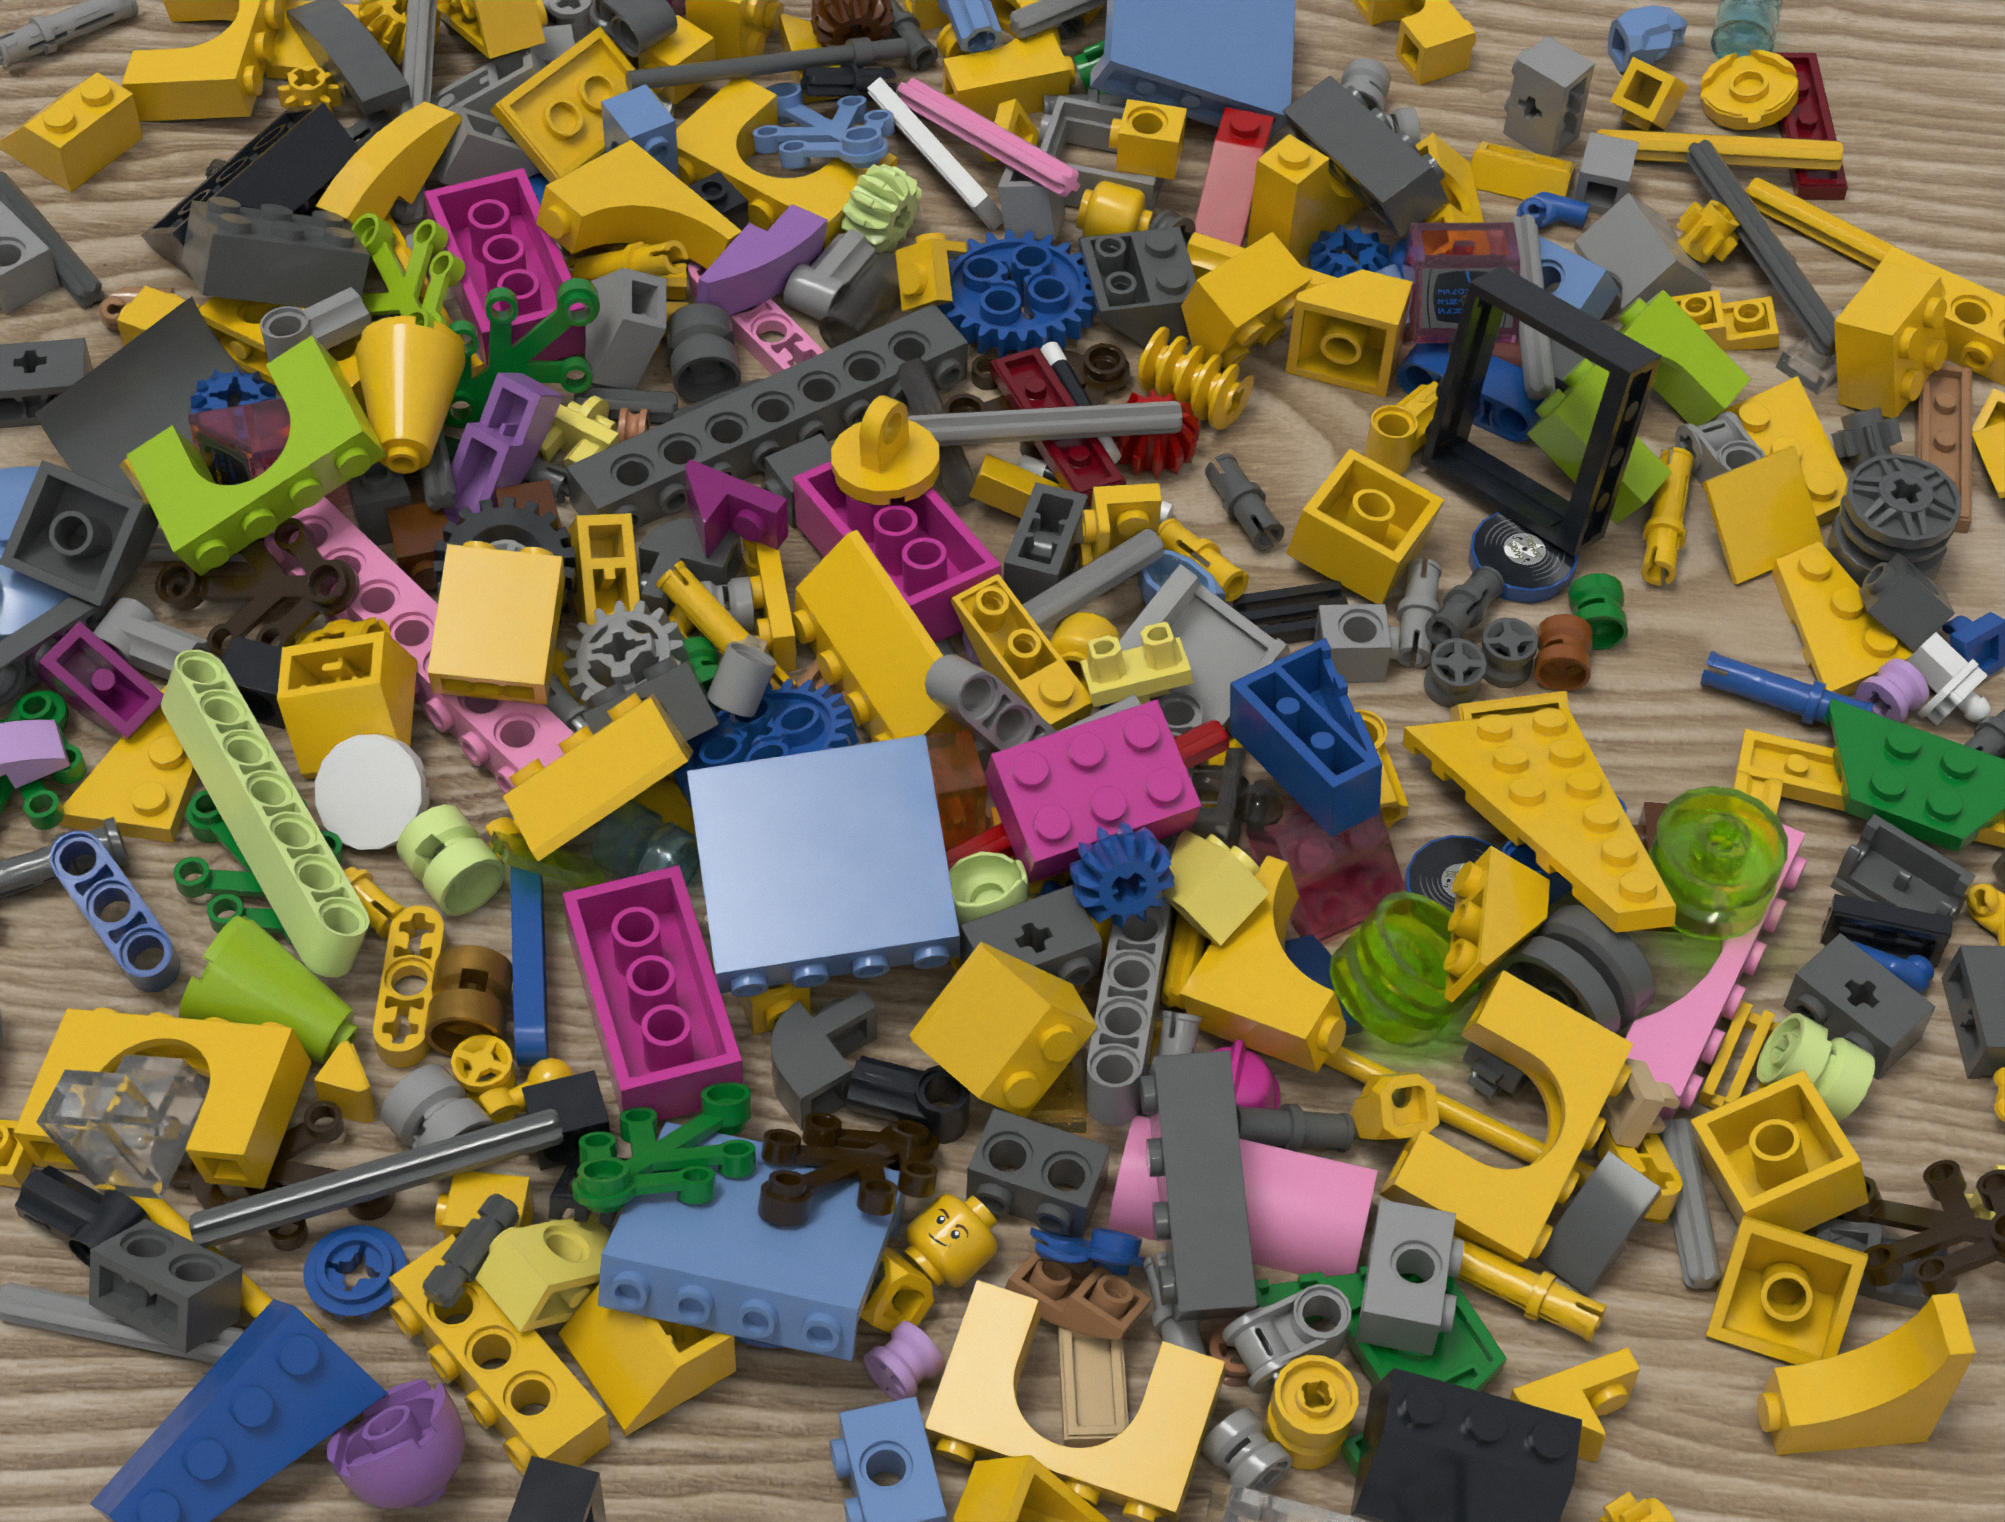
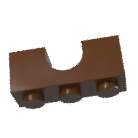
M549 479L495 489L497 507H503V497H516V507L524 509L527 500L539 504L541 518L549 510L558 517L559 529L562 528ZM426 502L386 509L396 565L423 590L435 589L434 548L437 540L444 541L442 529L449 521L444 514L443 508L434 511L427 506Z

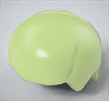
M980 851L959 859L949 870L959 926L1026 902L1029 899V881L1022 861L1013 860L1005 854Z

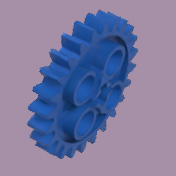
M1007 230L1005 238L1000 240L988 232L986 233V243L980 244L971 238L968 239L967 254L948 260L953 301L937 306L967 340L968 345L977 341L979 354L985 353L991 347L998 348L999 358L1005 357L1009 350H1016L1019 353L1036 347L1041 349L1048 342H1057L1061 350L1066 349V336L1080 340L1082 337V327L1091 328L1093 326V315L1098 314L1081 252L1071 254V243L1069 242L1062 243L1057 247L1053 246V235L1050 234L1041 241L1034 240L1032 230H1028L1022 239L1015 238L1012 230Z
M787 679L780 689L773 690L769 682L755 716H739L723 709L718 713L721 719L719 725L687 740L693 753L688 762L677 768L674 776L689 807L692 808L687 776L688 770L853 746L860 742L856 732L858 727L850 706L846 705L843 695L841 693L833 695L829 685L826 684L816 690L813 681L807 680L796 689L793 680Z

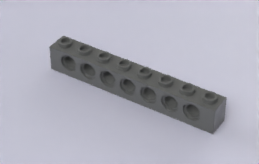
M933 303L567 466L570 504L579 515L631 513L634 532L639 527L665 515L677 513L688 505L685 465L690 459L740 480L747 479L760 472H765V457L820 433L828 442L837 438L839 434L853 424L862 422L867 408L878 396H888L903 402L909 407L922 398L942 389H949L966 379L968 342Z

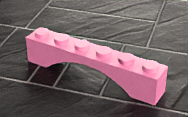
M1741 806L1718 850L1722 904L1718 912L1721 926L1720 956L1708 975L1686 996L1659 1012L1635 1020L1625 1038L1633 1043L1627 1058L1645 1061L1655 1082H1665L1671 1085L1680 1102L1679 1107L1688 1111L1691 1110L1704 1081V1078L1695 1074L1701 1061L1708 1065L1713 1064L1724 1039L1725 1032L1716 1028L1722 1017L1733 1021L1747 988L1738 985L1742 973L1753 977L1764 955L1767 944L1758 941L1761 933L1765 930L1774 934L1786 908L1787 901L1779 898L1783 887L1794 892L1807 863V859L1798 856L1805 833ZM1663 1107L1659 1114L1662 1120L1674 1119L1678 1109Z

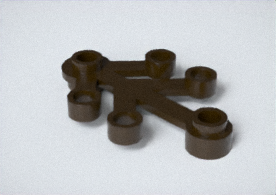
M1108 343L1095 344L1089 347L1085 354L1062 350L1093 405H1102L1106 392L1123 387L1129 379V362L1124 352L1115 345ZM982 355L972 362L971 380L974 386L981 390H993L998 387L990 374L982 373L990 371V361L998 359L997 357ZM963 393L950 397L944 405V414L1012 410L1004 395L983 402L977 396ZM1031 441L1020 442L1019 449L1022 456L1027 455L1039 460L1044 459L1035 444L1030 443Z
M289 518L277 526L274 539L281 549L296 557L305 570V575H287L265 547V537L237 552L244 556L258 576H200L185 562L174 561L167 564L159 572L155 581V590L162 601L177 610L193 609L199 606L203 600H250L226 623L213 627L207 636L210 652L223 660L235 636L245 638L288 599L301 600L277 624L271 623L264 626L259 631L256 641L271 645L272 641L281 635L278 647L296 645L295 636L319 614L335 615L351 606L358 595L360 585L355 569L342 560H325L313 544L314 534L312 530L299 519ZM299 530L298 538L289 544L290 536ZM338 583L335 590L329 594L332 586ZM231 635L230 644L226 648L221 649L224 639Z
M321 1100L307 1108L304 1114V1122L285 1132L264 1189L243 1187L249 1197L276 1189L275 1186L284 1187L339 1171L287 1161L318 1143H330L341 1136L344 1130V1121L339 1106L332 1101ZM323 1117L334 1119L330 1125L325 1127L314 1125L318 1119ZM192 1128L174 1131L159 1142L154 1152V1165L159 1177L164 1182L178 1189H191L204 1210L237 1200L233 1197H225L218 1184L206 1183L191 1158L185 1160L176 1159L179 1155L186 1153L185 1148L193 1131ZM395 1193L349 1206L347 1210L352 1216L361 1220L381 1218L393 1207ZM305 1219L291 1223L298 1225V1228L289 1235L277 1233L280 1227L268 1230L274 1247L281 1251H294L303 1246L308 1238V1227Z
M811 1113L805 1117L802 1140L807 1145H801V1137L793 1131L786 1129L768 1130L764 1133L761 1157L764 1161L778 1166L799 1164L823 1167L804 1175L791 1170L772 1172L769 1175V1180L761 1185L758 1214L764 1220L777 1225L795 1226L803 1224L809 1218L813 1196L858 1178L859 1190L856 1203L858 1209L870 1215H889L895 1210L898 1190L907 1196L915 1198H926L934 1194L938 1170L930 1164V1160L934 1159L938 1154L939 1141L929 1132L925 1125L916 1121H896L892 1126L886 1127L880 1132L842 1129V1121L838 1117L827 1113ZM884 1166L899 1171L897 1185L885 1179Z
M1953 1160L1937 1161L1928 1166L1923 1173V1179L1930 1196L1934 1200L1940 1201L1944 1211L1883 1200L1875 1181L1864 1176L1869 1203L1836 1217V1219L1855 1223H1875L1920 1232L1891 1244L1871 1246L1863 1252L1868 1254L1864 1275L1868 1283L1873 1286L1890 1285L1896 1282L1903 1274V1264L1964 1241L1975 1244L1946 1256L1930 1255L1915 1264L1912 1273L1922 1295L1930 1298L1932 1295L1949 1294L1957 1285L1958 1280L1956 1276L1995 1261L2005 1264V1170L2003 1169L1985 1173L1976 1184L1984 1207L1994 1211L1996 1214L1991 1220L1974 1217L1964 1195L1967 1183L1960 1166Z

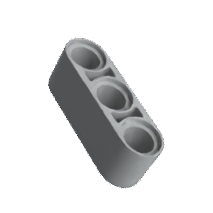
M956 654L945 655L937 659L931 665L926 675L925 687L930 699L991 753L1058 732L998 677Z

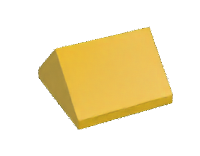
M1742 1215L1724 1260L1706 1336L1795 1365L1838 1355L1868 1260V1254Z

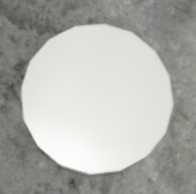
M355 735L337 744L322 761L315 780V806L323 826L328 831L337 834L341 839V843L358 850L386 849L397 845L399 836L405 827L419 814L426 811L430 802L429 787H426V779L423 774L426 770L421 758L406 743L387 735Z

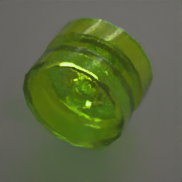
M1708 786L1687 790L1668 803L1658 819L1653 835V845L1649 849L1648 855L1676 904L1675 925L1670 927L1690 937L1719 941L1740 937L1761 923L1771 905L1776 892V884L1782 875L1788 859V837L1781 821L1761 800L1738 789Z
M1407 891L1387 894L1361 923V927H1357L1331 956L1329 970L1336 995L1355 1020L1370 1033L1388 1043L1409 1048L1428 1044L1446 1026L1454 1014L1459 1012L1486 983L1485 976L1453 1003L1444 999L1447 971L1443 969V964L1450 950L1451 932L1448 931V922L1452 913L1446 907L1424 895Z

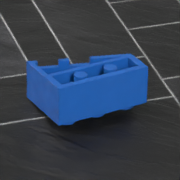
M1326 637L1230 683V733L1330 837L1380 813L1382 762L1360 713H1355L1350 702L1347 683L1343 674L1338 675L1331 659V648Z

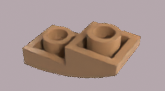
M1035 1251L1013 1273L1004 1288L1039 1300L1041 1319L1081 1334L1112 1340H1120L1144 1313L1152 1298L1130 1285L1125 1279L1115 1275L1100 1264L1085 1278L1065 1263L1044 1260Z

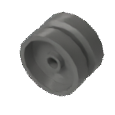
M1580 905L1564 906L1558 909L1537 929L1533 937L1526 938L1498 965V974L1503 970L1616 1034L1619 1033V1029L1626 1028L1654 999L1655 983L1650 966L1636 943L1625 932L1615 933L1588 908Z

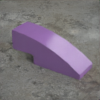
M791 204L768 231L749 223L699 278L696 303L717 305L726 310L730 316L759 305L783 292L794 269L802 263L811 266L823 252L828 219Z
M497 373L480 421L466 424L453 459L451 469L456 488L455 497L457 503L450 510L443 508L448 520L459 525L458 512L468 506L472 513L476 514L480 512L479 501L491 498L493 508L497 507L495 489L521 484L540 450L564 395L523 373Z

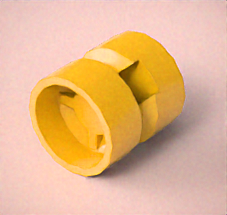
M1305 1355L1294 1359L1280 1371L1265 1414L1264 1435L1270 1442H1279L1293 1459L1292 1467L1314 1470L1329 1465L1340 1455L1343 1441L1348 1436L1359 1405L1358 1387L1352 1374L1340 1362L1321 1355Z

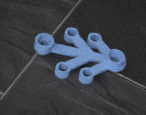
M783 82L765 88L777 94L778 124L796 122L803 126L780 127L777 125H765L753 131L755 151L762 154L779 151L782 167L787 169L805 167L811 162L810 157H839L842 161L850 163L854 168L864 169L871 167L873 164L877 165L880 159L888 154V141L883 137L890 136L895 132L893 113L884 109L868 112L865 97L850 95L837 101L838 110L833 120H830L804 105L803 90L797 83ZM864 121L863 126L852 127L854 123Z

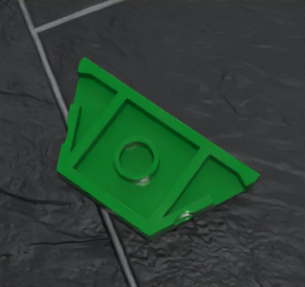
M1831 698L1824 720L1826 726H1831L1836 746L1832 755L1836 772L1843 780L1841 794L1846 813L1868 821L1875 814L1910 836L1957 853L1974 841L1981 829L1990 828L2005 817V759Z

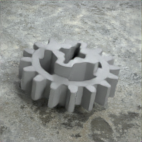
M621 600L616 601L614 614L607 616L600 608L594 610L597 620L594 625L590 626L579 622L576 627L582 635L581 641H567L566 648L572 658L563 662V668L570 678L568 684L577 699L581 698L583 703L590 709L594 707L590 696L620 681L624 688L628 690L646 681L642 670L672 655L679 665L681 662L689 659V652L683 642L684 637L675 621L670 622L664 609L660 607L651 614L645 601L639 600L633 611H627Z

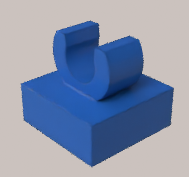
M1989 612L1973 622L1969 618L1960 615L1942 625V630L1950 634L1949 645L1968 663L1974 659L1979 664L1978 667L1988 676L2005 667V619Z

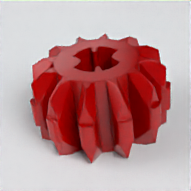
M1152 388L1147 397L1131 393L1127 403L1177 400L1174 391L1162 397L1157 396ZM1179 402L1183 421L1181 431L1177 433L1111 436L1121 453L1118 464H1132L1135 476L1144 470L1152 471L1157 479L1164 469L1178 475L1183 463H1192L1200 435V425L1198 424V418L1193 416L1191 402Z

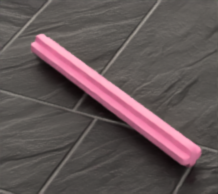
M911 78L907 84L901 82L897 90L901 92L900 99L909 109L1055 194L1067 197L1071 191L1077 192L1081 185L1077 182L1079 172L1070 165L916 78Z

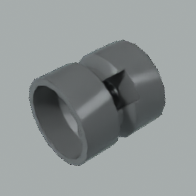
M696 303L679 308L670 315L666 322L665 336L668 352L671 355L670 365L673 385L678 395L689 402L696 403L739 386L741 382L740 365L737 350L735 349L732 320L726 310L714 304Z

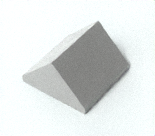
M1629 192L1575 241L1574 249L1579 256L1615 273L1621 279L1623 289L1621 308L1618 311L1619 315L1637 298L1640 297L1647 303L1662 290L1670 297L1706 292L1711 289V282L1694 258L1688 255L1678 243L1679 237L1664 216Z

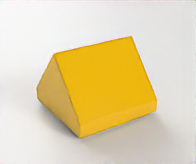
M349 1040L339 1043L314 1079L318 1101H332L339 1106L343 1118L368 1124L375 1121L374 1117L377 1116L370 1084L353 1043L350 1044Z

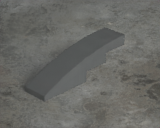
M316 0L286 11L287 19L318 67L322 68L325 73L329 72L345 98L353 97L364 116L411 99L409 84L388 54L368 29L338 0Z

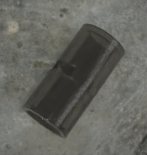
M890 253L875 255L821 319L819 332L824 342L831 349L884 326L901 306L896 255Z

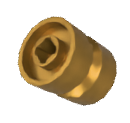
M473 945L451 947L439 954L435 962L431 987L433 998L428 1006L424 1031L425 1039L433 1049L452 1056L453 1051L462 1041L471 1036L482 1034L496 1036L504 1041L508 1017L506 1006L510 1001L513 983V966L506 956L493 949Z

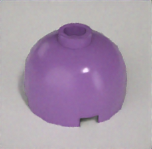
M413 1380L386 1390L388 1394L362 1412L365 1417L362 1421L356 1424L350 1432L345 1425L340 1427L333 1433L327 1445L328 1461L339 1479L353 1495L376 1508L403 1509L410 1506L424 1507L435 1502L445 1493L447 1483L455 1475L465 1453L463 1422L455 1403L444 1385L437 1382L436 1390H431L426 1380Z

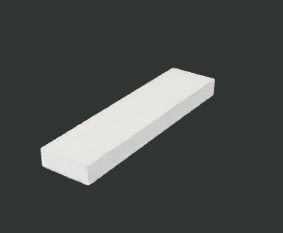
M881 77L874 81L867 88L869 90L868 94L880 109L889 110L893 113L894 125L989 229L995 230L1003 223L1002 212L990 196Z

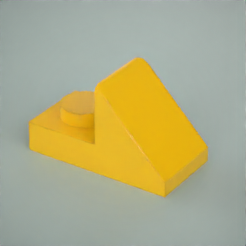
M1627 1347L1514 1388L1510 1400L1582 1419L1577 1457L1594 1462L1598 1460L1606 1439L1605 1430L1597 1416L1610 1414L1628 1402L1640 1367Z

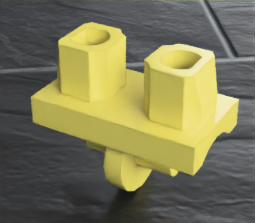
M592 396L583 405L571 401L567 407L560 404L537 456L549 462L556 452L561 449L569 453L563 459L566 468L573 463L618 444L620 440L619 433L616 432L618 424L608 419V401L598 396Z
M1161 622L1145 626L1140 632L1142 646L1124 651L1121 649L1118 637L1107 635L1089 640L1087 659L1080 661L1093 708L1110 703L1115 704L1134 694L1139 702L1144 704L1150 702V698L1170 694L1169 689L1194 683L1192 670L1180 637L1175 638L1169 623Z

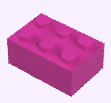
M1157 699L992 753L984 777L1017 860H1021L1025 867L1029 884L1070 870L1069 863L1081 859L1078 853V842L1095 844L1098 841V826L1105 829L1109 835L1115 834L1123 820L1132 827L1134 833L1145 826L1153 832L1157 840L1181 833L1185 829L1190 830L1202 807Z

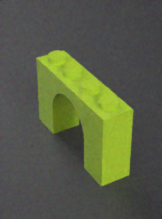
M1664 290L1660 291L1647 303L1640 297L1637 298L1617 318L1623 325L1619 332L1662 355L1652 388L1690 424L1698 426L1708 423L1723 412L1751 380ZM1586 358L1581 360L1563 378V381L1569 387L1564 392L1559 388L1556 389L1536 408L1535 412L1541 418L1527 433L1574 482H1576L1609 376V371L1590 362ZM1637 436L1610 517L1616 525L1645 505L1672 473Z
M313 335L266 364L288 408L290 432L281 455L270 468L258 477L236 485L216 484L199 449L173 425L126 455L173 553L200 576L213 568L223 565L232 555L257 539L268 536L285 520L293 517L305 508L316 505L325 495L350 479L364 474L370 466L387 456L337 361Z

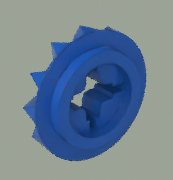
M1338 224L1333 233L1321 231L1317 242L1311 243L1309 263L1312 270L1337 278L1361 269L1377 272L1390 265L1389 245L1380 243L1378 232L1364 234L1360 225L1353 231L1346 230L1342 225ZM1350 250L1353 256H1358L1357 264H1355L1354 259H1351L1348 254L1342 253V251Z
M238 366L235 367L233 372L224 374L215 369L211 378L207 381L198 380L196 392L190 397L192 416L198 427L206 434L224 441H244L259 436L273 424L278 412V401L273 384L264 382L259 371L246 374ZM238 393V395H241V401L238 404V408H235V415H230V408H228L227 402L230 399V395Z
M347 1226L329 1233L312 1248L304 1265V1284L318 1311L324 1309L332 1313L340 1322L345 1316H360L368 1321L372 1312L383 1306L389 1308L393 1304L394 1298L389 1277L404 1268L407 1263L400 1244L389 1233L372 1226ZM364 1256L367 1275L371 1278H360L356 1286L352 1287L351 1291H347L346 1278L342 1272H353L357 1264H361Z

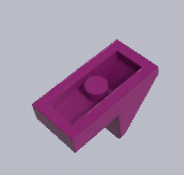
M692 459L685 465L687 504L705 557H709L729 530L739 534L748 541L759 542L773 549H779L788 537L786 498Z

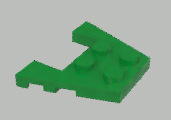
M1361 1266L1359 1273L1325 1277L1322 1272L1301 1274L1298 1277V1281L1269 1284L1268 1279L1255 1280L1257 1307L1255 1309L1270 1306L1306 1289L1308 1286L1316 1284L1331 1285L1341 1290L1348 1298L1352 1309L1346 1343L1374 1386L1393 1368L1482 1392L1504 1369L1507 1360L1506 1356L1453 1277L1447 1276L1445 1294L1457 1296L1451 1333H1438L1432 1356L1356 1341L1367 1266ZM1405 1273L1400 1275L1411 1283L1425 1282L1415 1274ZM1314 1315L1307 1317L1304 1321L1307 1325H1310L1324 1317ZM1363 1432L1344 1440L1340 1452L1355 1477L1357 1476Z

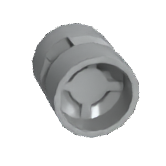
M440 1064L422 1066L402 1078L392 1088L384 1100L381 1109L382 1121L403 1144L412 1147V1149L496 1125L477 1102L466 1097L465 1089ZM453 1176L440 1179L438 1181H452Z

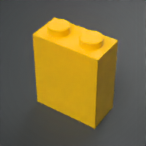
M468 541L463 546L447 544L427 672L433 693L548 705L565 585L562 556H555L549 550L539 547H525L520 552L498 550L495 546L482 541Z

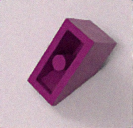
M80 621L39 661L38 678L55 693L59 694L79 714L126 741L161 706L164 694Z

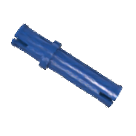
M1711 651L1706 665L1728 672V675L1723 676L1704 669L1700 685L1705 687L1707 685L1802 716L1801 722L1813 725L1814 720L1825 724L1824 717L1831 698L1872 712L1874 707L1872 702L1867 703L1826 690L1827 684L1815 680L1814 684L1810 685L1719 655L1715 651Z

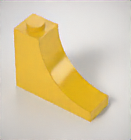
M1288 134L1257 159L1246 248L1273 232L1293 257L1300 262L1310 253L1311 243L1317 242L1321 231L1333 233L1338 224L1344 225L1363 209L1365 205L1329 173V158Z
M632 139L546 185L536 221L540 228L572 255L581 250L603 244L641 241L644 244L654 245L665 243L669 240H677L686 248L688 259L695 261L706 269L715 262L741 233L738 227Z
M1267 855L1260 866V871L1254 877L1270 893L1221 946L1213 941L1211 942L1179 994L1187 1014L1202 1017L1199 1030L1234 1042L1236 1039L1244 1040L1247 1048L1318 1073L1329 1053L1334 1054L1340 1048L1346 1033V1022L1336 992L1307 977L1290 961L1285 953L1286 929L1292 910L1299 899V894L1288 862Z
M1958 1293L1932 1295L1926 1305L1908 1322L1867 1345L1822 1360L1775 1367L1764 1392L1758 1395L1757 1414L1762 1430L1764 1432H1771L1776 1455L1927 1442L1976 1354Z

